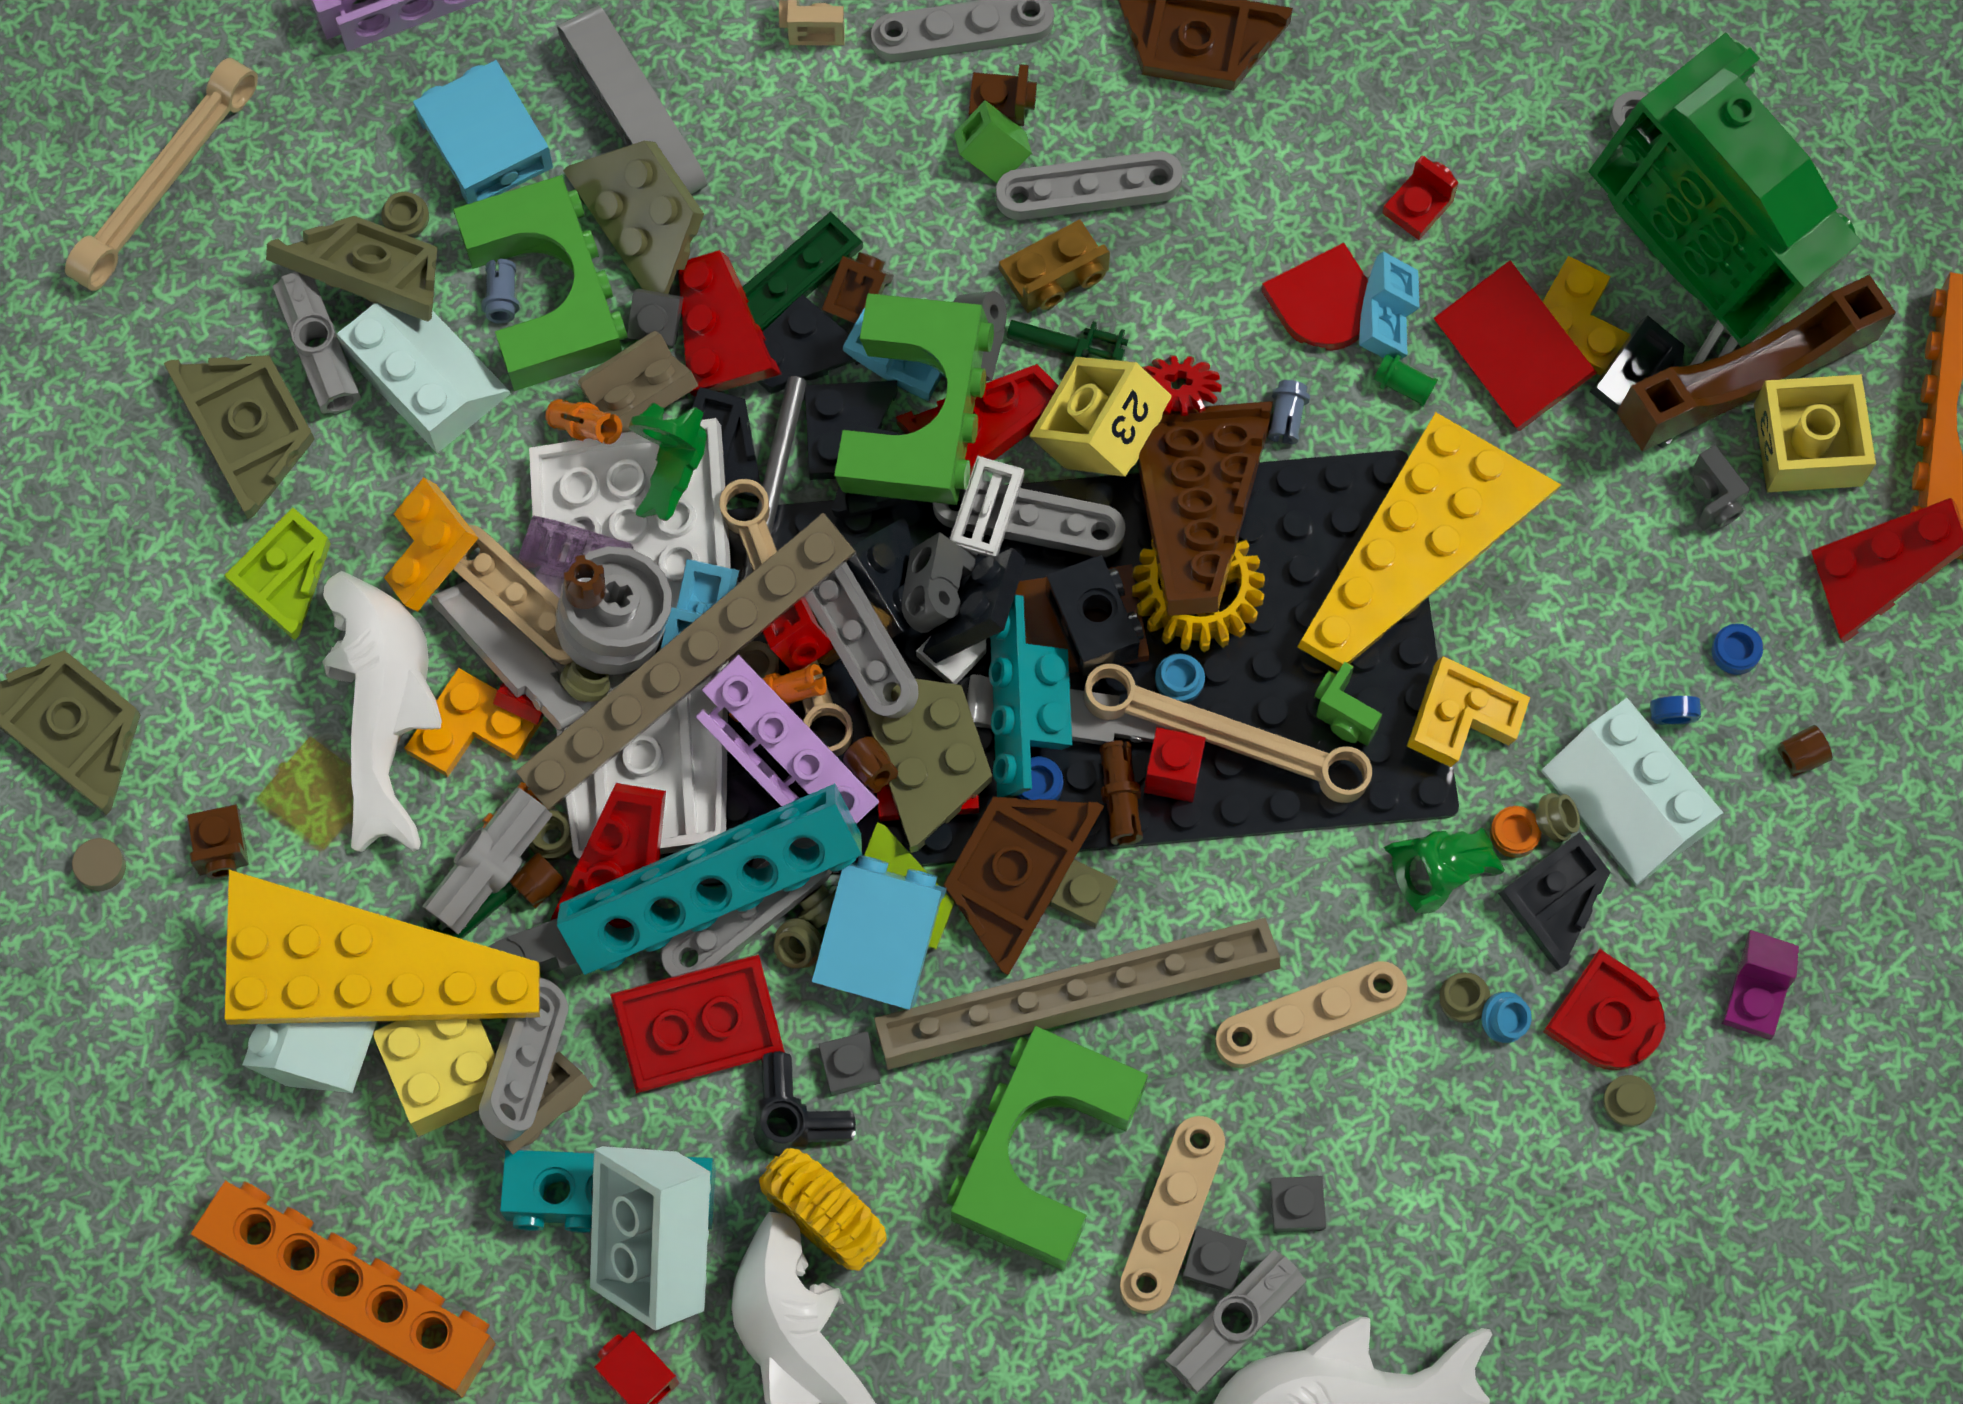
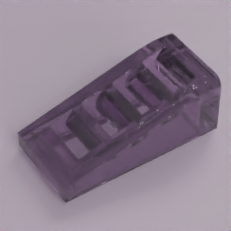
M534 515L531 518L519 553V561L530 572L564 579V572L569 570L570 566L575 562L576 556L583 555L585 547H590V551L608 546L633 549V546L628 542ZM565 543H571L565 562L559 561Z

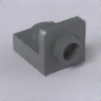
M1713 445L1699 454L1692 470L1694 474L1693 481L1699 493L1707 500L1711 498L1714 500V502L1704 508L1697 523L1703 531L1715 523L1720 528H1723L1736 520L1744 512L1742 505L1750 491L1717 446Z

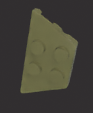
M641 141L567 166L563 172L577 190L643 290L669 294L677 269H685L690 255L691 241L698 233L704 213L656 142Z
M357 216L335 221L329 226H318L304 230L303 241L291 245H285L279 239L271 240L267 243V261L325 282L331 287L341 288L362 296L370 302L380 303L429 322L432 319L437 247Z
M269 355L246 356L240 360H232L228 357L208 358V363L181 364L179 359L165 362L164 365L246 518H252L315 440Z
M65 650L42 659L36 666L22 667L5 674L7 679L0 682V729L102 813L107 815L112 809L141 716L137 708Z
M915 679L919 692L914 708L903 717L889 718L873 712L855 684L871 735L888 753L892 764L898 770L896 779H892L888 786L910 853L916 852L925 845V840L944 822L947 824L961 811L964 803L970 798H975L992 782V773L963 688L957 684ZM899 685L892 689L891 699L893 702L900 696L901 690Z

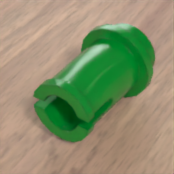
M1386 354L1373 380L1381 383L1379 388L1384 390L1387 386L1424 407L1438 379L1431 378L1401 362L1402 356L1398 354L1395 358Z

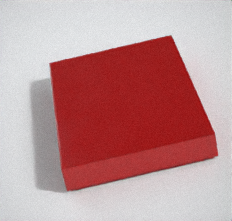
M1511 260L1433 318L1518 431L1524 429L1597 374Z
M759 954L610 993L636 1093L761 1060L762 1056L766 1053L775 1051L785 1052Z

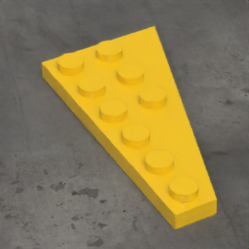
M1435 412L1297 647L1339 671L1344 662L1350 664L1377 642L1391 627L1402 618L1407 617L1432 593L1442 588L1489 549L1508 530L1524 520L1532 510L1543 501L1545 502L1558 491L1561 484Z
M229 870L225 1021L227 1025L540 1017V964L537 961Z

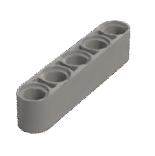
M597 5L557 25L558 34L564 47L609 120L614 124L613 126L624 144L629 146L641 141L656 142L690 194L706 187V177L699 162L602 7Z

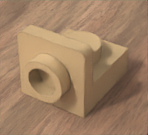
M779 0V28H788L789 45L845 46L844 6H832L826 3L800 6L799 0Z

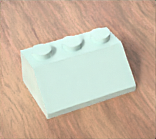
M376 303L337 333L346 358L436 453H439L511 394L504 384L433 310L432 319L427 322Z
M1625 698L1589 724L1541 771L1560 795L1566 794L1572 798L1582 822L1635 886L1711 832L1723 814V811L1628 698Z
M377 1021L257 1024L249 1038L248 1050L242 1065L285 1086L353 1093Z
M605 1146L594 1149L590 1288L655 1331L704 1311L705 1286L707 1283V1240L709 1237V1194L711 1191L710 1171L677 1151Z

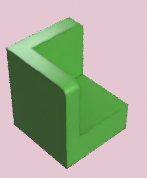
M986 100L954 132L959 155L996 183L1005 173L1018 169L1032 154L1026 132Z

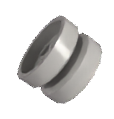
M608 546L590 551L585 554V558L593 561L596 565L602 564L604 568L605 597L594 608H576L566 598L563 581L556 609L555 631L562 649L576 664L594 673L619 675L637 670L654 656L663 639L665 626L671 613L672 591L665 573L651 558L631 548ZM591 578L578 579V581L580 582H587L591 580Z

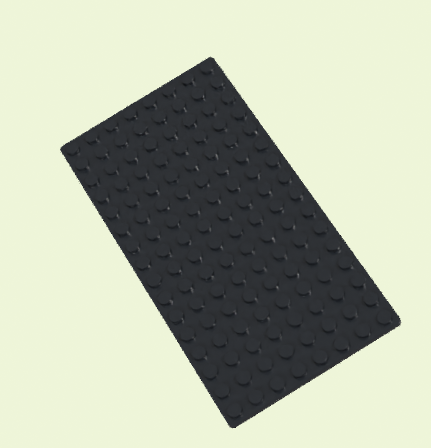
M1393 450L1260 462L1238 542L1247 540L1250 545L1246 556L1258 555L1260 565L1255 572L1263 573L1265 576L1264 586L1258 589L1264 593L1263 604L1254 607L1258 612L1256 621L1253 624L1244 622L1246 629L1245 634L1241 638L1228 632L1229 642L1224 648L1214 638L1210 639L1209 650L1203 652L1197 640H1191L1189 649L1185 651L1181 648V637L1175 636L1171 642L1165 644L1162 640L1165 628L1162 627L1157 631L1150 632L1147 628V621L1150 616H1144L1142 619L1149 651V661L1120 665L1130 672L1136 686L1160 694L1155 683L1156 670L1159 664L1165 658L1174 654H1186L1195 658L1201 664L1205 673L1204 687L1195 699L1185 703L1327 753L1339 747H1353L1362 751L1368 757L1372 766V777L1362 796L1349 803L1333 801L1323 793L1317 780L1206 741L1193 802L1145 793L1146 774L1153 743L1143 741L1135 743L1129 739L1114 737L1113 741H1123V743L1127 741L1132 746L1135 782L1140 784L1141 798L1138 799V812L1143 839L1138 843L1124 846L1119 843L1115 845L1110 840L1107 804L1102 801L1101 788L1105 787L1099 750L1101 745L1072 741V746L1063 750L1030 746L1031 758H1048L1055 762L1062 772L1063 789L1057 801L1098 802L1104 806L1078 852L1451 818L1457 814L1459 801L1454 767H1449L1407 747L1434 665L1438 661L1429 597L1350 663L1353 666L1350 681L1343 692L1382 714L1378 730L1368 746L1359 741L1351 743L1343 740L1331 730L1330 724L1316 717L1320 699L1315 697V693L1328 671L1337 674L1338 671L1297 647L1409 457L1404 451ZM1139 473L1127 474L1126 477L1110 475L1021 484L1020 488L1107 505L1116 509L1122 515L1125 522V537L1121 548L1116 553L1103 557L1107 568L1132 564L1134 570L1135 566L1143 565L1139 561L1140 552L1144 548L1153 550L1151 546L1152 536ZM834 500L778 505L771 537L778 551L822 513L829 518L851 546L903 517L908 523L913 548L939 532L950 539L953 528L943 525L936 518L933 511V502L916 500L858 515L838 518L832 512ZM958 501L957 505L949 504V508L953 511H959L962 502ZM757 507L727 509V513L739 521L754 519ZM728 528L730 568L739 570L737 582H740L746 551L740 535ZM1102 529L1092 532V536L1097 540H1104L1109 536ZM965 531L963 537L971 539L973 532ZM984 535L982 542L989 544L992 536ZM1004 538L999 554L1013 548L1025 559L1019 581L1044 578L1048 574L1094 558L1089 555ZM978 554L975 559L974 568L986 556ZM971 574L960 580V586L957 591L958 594L964 587L965 583L967 582ZM1159 577L1158 584L1160 590H1162L1161 581ZM1236 582L1227 585L1226 591L1223 592L1219 612L1231 605L1237 597L1238 588ZM910 627L892 638L915 679L947 683L922 662L916 654V651L933 634L936 628L927 633H920ZM763 632L752 640L768 644ZM990 637L986 639V654L957 683V685L962 686L966 700L970 676L982 675L989 677L991 665ZM779 658L780 675L790 673L789 668ZM838 659L828 666L819 663L833 703L844 708L851 717L853 725L851 745L861 738L872 737L854 681L842 660ZM1080 672L1069 673L1070 689L1084 691L1087 678L1082 679ZM1114 678L1099 679L1092 686V692L1120 696L1119 705L1128 698L1125 686ZM802 702L791 703L789 707L804 721L806 713ZM728 711V724L749 745L755 738L739 721H734L729 716L730 712ZM831 715L817 718L810 726V729L827 747L838 744L846 732L843 722ZM976 727L992 773V782L978 794L979 813L956 815L947 824L944 822L925 840V845L921 849L910 853L900 820L880 822L877 804L856 824L861 832L862 856L865 855L878 822L885 825L922 866L956 863L992 798L997 797V783L993 777L995 735L992 729ZM761 744L753 749L782 781L790 775ZM728 750L726 831L782 807ZM846 751L842 755L838 756V758L842 761L843 764V758ZM1338 760L1329 766V778L1335 786L1345 790H1352L1358 788L1363 783L1362 773L1354 763L1347 760ZM796 780L788 786L799 798L809 795ZM674 853L663 854V858L670 856ZM753 858L747 861L746 864L756 869L766 860ZM842 870L832 871L831 875L841 874ZM708 878L700 882L702 886L723 885L720 880L715 878Z

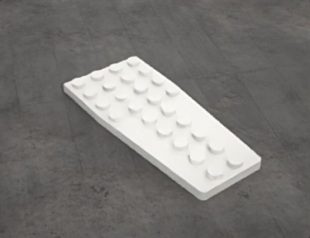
M716 418L701 421L700 426L707 433L704 455L697 469L693 471L688 488L682 494L673 516L667 521L659 519L657 515L645 518L636 515L637 508L646 497L651 486L650 478L658 463L656 457L660 445L631 431L621 433L620 438L612 444H604L605 442L601 443L587 438L584 441L575 440L529 448L536 578L560 598L564 572L569 570L570 566L575 562L576 556L585 555L590 551L608 546L631 548L651 558L665 573L672 591L671 607L677 608L687 559L730 568L728 526L720 511V496L725 488L722 432L719 421ZM662 641L655 654L661 650ZM546 654V657L558 669V678L555 680L562 686L560 676L566 665L557 663ZM729 661L566 797L573 852L578 859H580L616 783L666 791L660 854L679 852L726 831L727 749L696 718V714L703 708L709 714L716 707L714 702L702 691V688ZM636 670L619 675L609 674L610 689L608 693ZM574 699L583 709L584 713L599 702H582ZM724 707L718 714L728 723V710ZM568 727L562 730H557V736H559Z

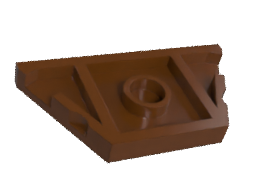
M1118 0L1142 75L1233 91L1288 27L1293 10L1290 7L1249 0Z
M1006 797L992 798L946 879L944 887L947 888L946 890L1002 973L1010 974L1104 806L1100 803L1064 802L1044 799L1026 800Z

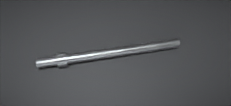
M797 376L788 377L762 485L769 499L770 514L766 523L770 534L775 520L807 383L803 378ZM760 499L758 502L755 517L759 515L762 509V503ZM747 554L740 582L753 572Z

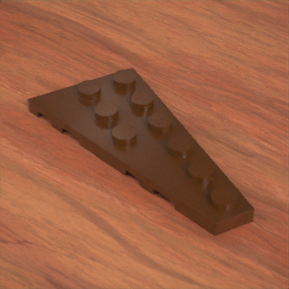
M1273 401L1205 406L1206 410L1201 413L1195 408L1188 410V416H1181L1179 411H1171L1169 415L1163 414L1161 421L1152 430L1139 453L1137 465L1167 616L1213 613L1219 610L1272 420Z

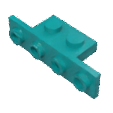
M1022 595L1014 596L1004 631L990 637L991 665L989 668V680L993 687L991 728L995 735L993 777L997 783V797L1013 798L1032 789L1030 746L1063 750L1072 746L1068 649L1026 644L1024 596Z

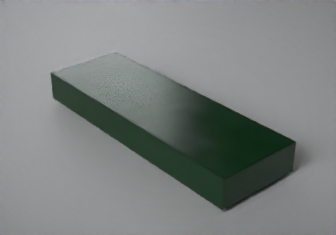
M830 211L748 281L742 288L748 299L747 305L755 323L760 326L762 332L802 294L807 297L833 275L838 269L842 256L853 257L862 250L863 241Z

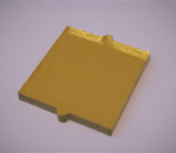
M310 736L287 763L282 762L279 764V773L257 799L325 850L347 823H353L354 796L351 784V766Z

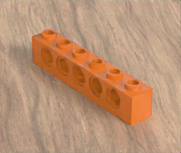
M224 1181L191 1232V1235L200 1244L459 1397H464L496 1345L491 1336L486 1333L490 1327L488 1323L464 1309L458 1317L442 1308L446 1299L422 1284H418L415 1291L398 1282L401 1273L378 1258H375L371 1265L355 1257L354 1254L358 1248L341 1236L331 1232L326 1240L310 1230L314 1224L312 1220L293 1208L287 1207L282 1214L268 1206L267 1203L271 1197L254 1185L244 1181L241 1187L238 1188L228 1181ZM260 1222L271 1224L270 1235L263 1243L257 1245L248 1244V1233L255 1224ZM301 1248H313L315 1257L312 1264L304 1270H293L291 1268V1259L294 1253ZM346 1273L358 1274L359 1284L352 1294L343 1297L335 1295L334 1287L339 1277ZM389 1299L402 1300L403 1311L396 1320L388 1323L379 1321L378 1311L385 1301ZM441 1324L447 1327V1338L441 1346L434 1349L423 1347L422 1337L430 1326Z

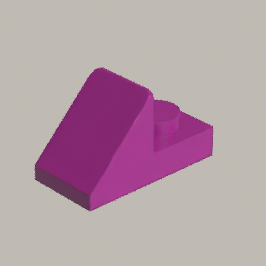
M1753 930L1749 931L1722 1024L1768 1040L1774 1037L1787 990L1797 976L1798 945Z

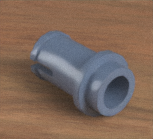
M498 259L499 271H496V262L490 260L485 265L486 298L482 300L481 308L486 313V318L489 321L507 323L515 318V314L520 309L519 301L515 298L516 264L507 259Z
M1282 380L1279 382L1278 388L1273 389L1272 397L1276 402L1271 429L1268 433L1270 440L1278 442L1281 435L1283 436L1282 443L1291 445L1298 443L1303 407L1310 400V395L1306 393L1307 386L1294 380Z

